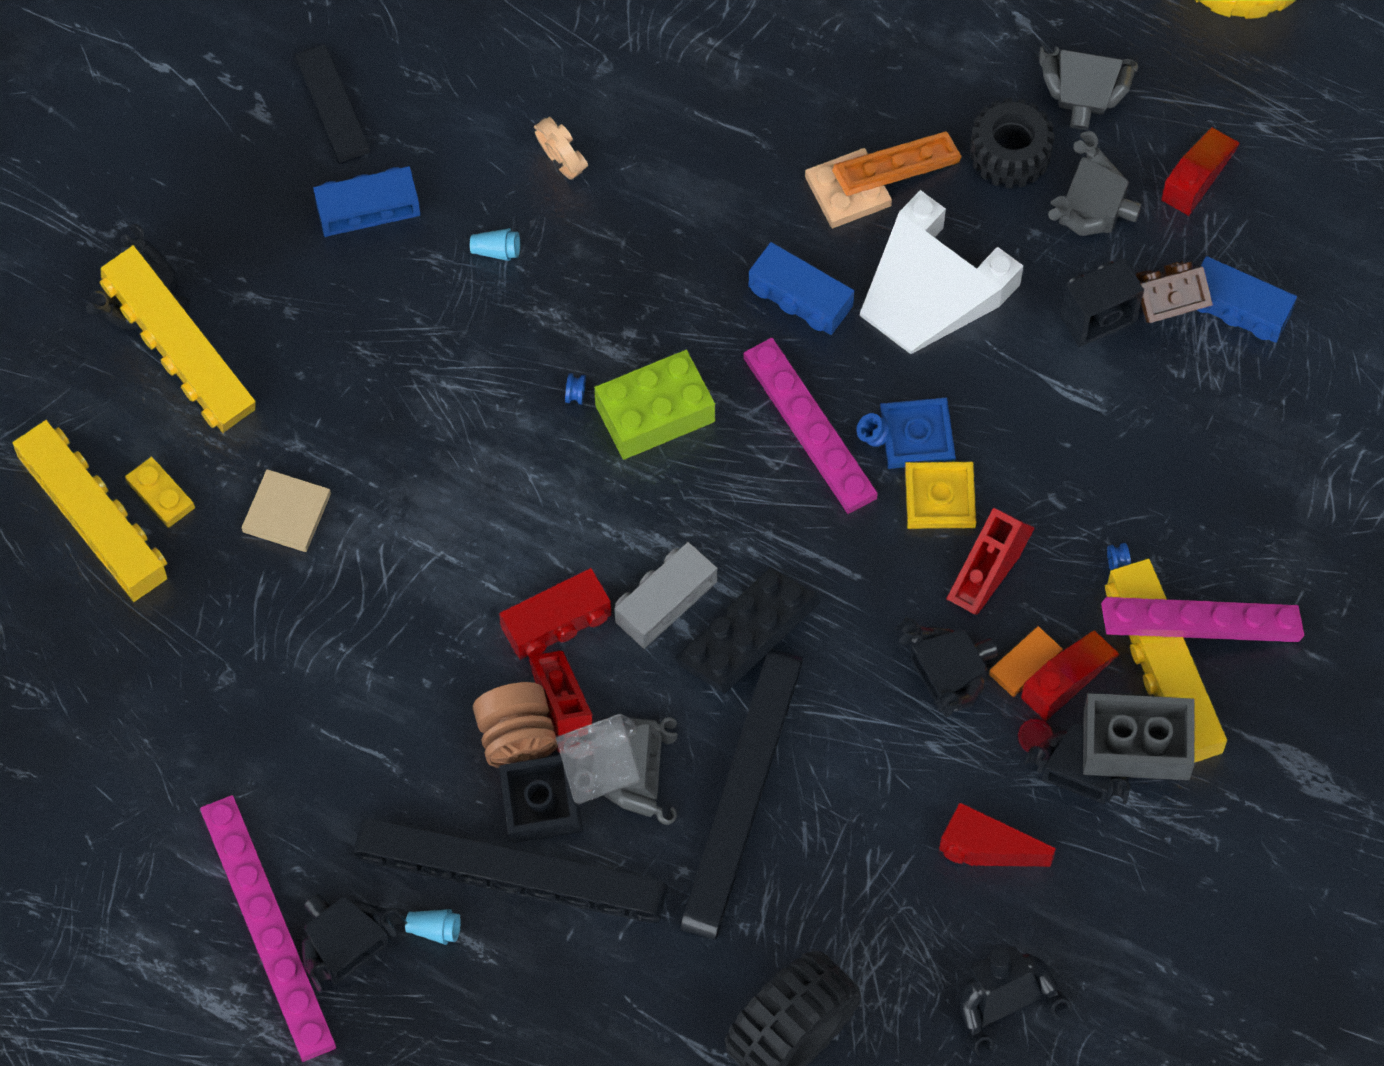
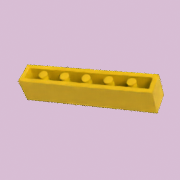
M134 245L101 267L102 280L100 284L109 297L116 296L122 304L120 310L131 324L136 322L143 330L140 333L143 341L151 350L155 347L163 356L160 361L171 376L174 374L178 375L184 383L181 385L183 392L190 401L197 400L204 409L201 411V414L212 428L217 426L224 433L255 411L256 401Z
M45 420L12 442L19 460L133 602L167 580L164 569L167 561L156 547L152 550L145 543L148 539L137 523L131 525L125 518L128 514L123 505L117 499L111 501L106 494L108 489L98 475L94 477L90 475L86 470L89 468L88 463L79 451L73 453L67 445L70 442L59 427L53 429Z
M1150 559L1111 570L1108 583L1105 585L1107 597L1166 599ZM1129 635L1132 642L1130 645L1131 654L1136 664L1141 663L1145 673L1143 681L1149 695L1194 699V763L1222 754L1227 738L1184 638Z

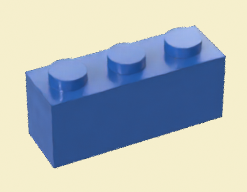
M410 166L404 168L393 167L385 172L372 175L361 174L353 179L340 182L329 181L321 186L313 187L324 237L420 216L419 201Z
M772 242L769 243L749 270L748 287L757 296L764 299L768 298L777 303L784 312L790 315L796 314L803 318L817 331L823 330L832 335L853 307V289Z
M1206 256L1201 266L1204 268L1213 305L1198 309L1197 311L1210 313L1221 318L1230 326H1239L1252 332L1259 339L1277 343L1293 312L1297 296Z

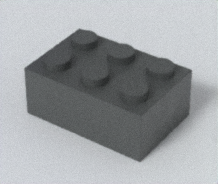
M1088 693L1084 706L1083 775L1190 780L1194 768V699Z

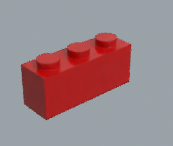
M592 568L500 612V626L519 660L527 656L532 657L542 654L548 646L558 641H569L576 636L578 631L588 626L596 627L601 625L611 615V601Z

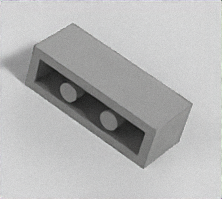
M689 542L680 549L674 548L666 556L664 564L656 571L650 570L644 575L637 589L632 593L626 592L618 599L615 604V623L645 649L717 583V567Z

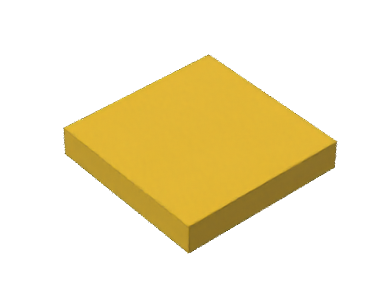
M906 462L907 529L976 527L973 462Z

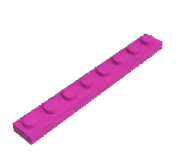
M233 795L201 807V814L302 1062L336 1049L330 1030Z

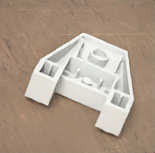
M921 190L899 212L860 312V316L910 354L1000 307L1020 286L1023 265L999 247L976 269L938 241L935 237L944 227L946 208Z

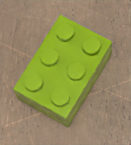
M687 349L595 387V406L623 460L715 422V403Z

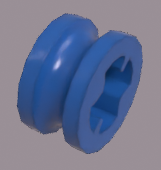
M573 373L568 374L565 403L576 400L578 404L583 405L586 375L576 378Z
M869 413L860 419L856 432L863 442L873 447H879L889 439L891 426L886 419L881 418L877 414Z
M1120 543L1118 548L1114 547V545L1107 546L1110 571L1131 564L1130 553L1126 543Z

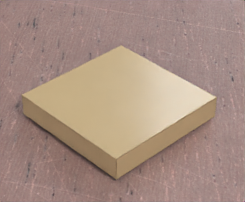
M267 469L242 525V531L246 534L307 552L330 498V489Z

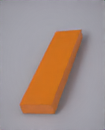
M945 131L836 163L832 172L846 196L957 164L962 156L948 132Z

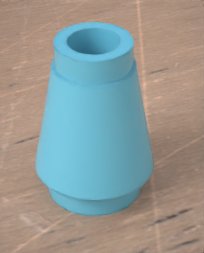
M510 228L472 234L470 238L471 254L510 261L511 258H518L520 236L518 232H513Z
M451 909L409 911L406 921L408 923L405 925L407 933H413L414 935L445 945L448 942H456L459 937L460 915L452 913Z

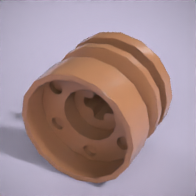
M531 682L507 684L494 688L475 700L473 710L480 732L484 733L481 741L486 749L484 753L489 765L499 768V765L545 758L556 750L558 740L553 731V723L550 718H547L549 707L541 685Z

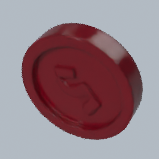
M1030 719L1021 725L1018 732V742L1028 752L1031 747L1039 746L1043 741L1051 737L1053 731L1045 721Z

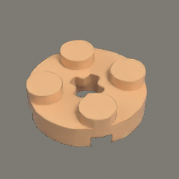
M548 117L534 125V128L537 130L535 135L551 161L556 160L558 163L563 164L559 170L568 179L572 180L588 167V163L578 150L574 151L569 144L573 141V138L562 124L557 126L555 121Z

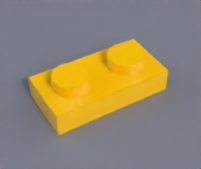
M150 457L125 476L129 486L167 528H170L195 509L194 502L153 457Z

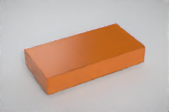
M1038 626L990 669L989 675L1014 698L1023 690L1024 682L1046 662L1061 653L1063 649Z

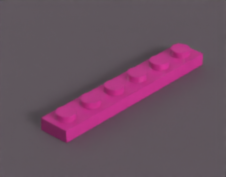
M770 338L744 352V360L847 514L876 500L878 493L774 339Z
M1106 597L1101 603L1106 634L1283 642H1300L1304 637L1299 605Z

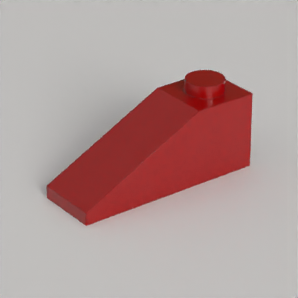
M1211 127L1181 158L1166 179L1161 201L1190 216L1240 143Z
M993 507L946 599L977 615L1019 559L1034 527Z
M1094 630L1050 659L1025 681L1021 699L1044 721H1047L1117 658L1119 653Z
M563 650L529 657L535 683L541 685L545 692L549 707L547 718L551 719L554 726L553 731L558 740L557 752L591 747L592 712Z
M959 803L941 837L939 851L944 852V856L952 862L958 864L964 862L971 866L1050 867L1056 848Z

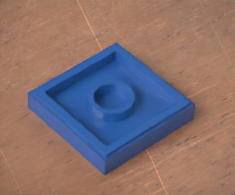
M947 398L880 404L881 418L886 419L891 426V434L885 442L888 469L905 467L906 462H955L956 456Z

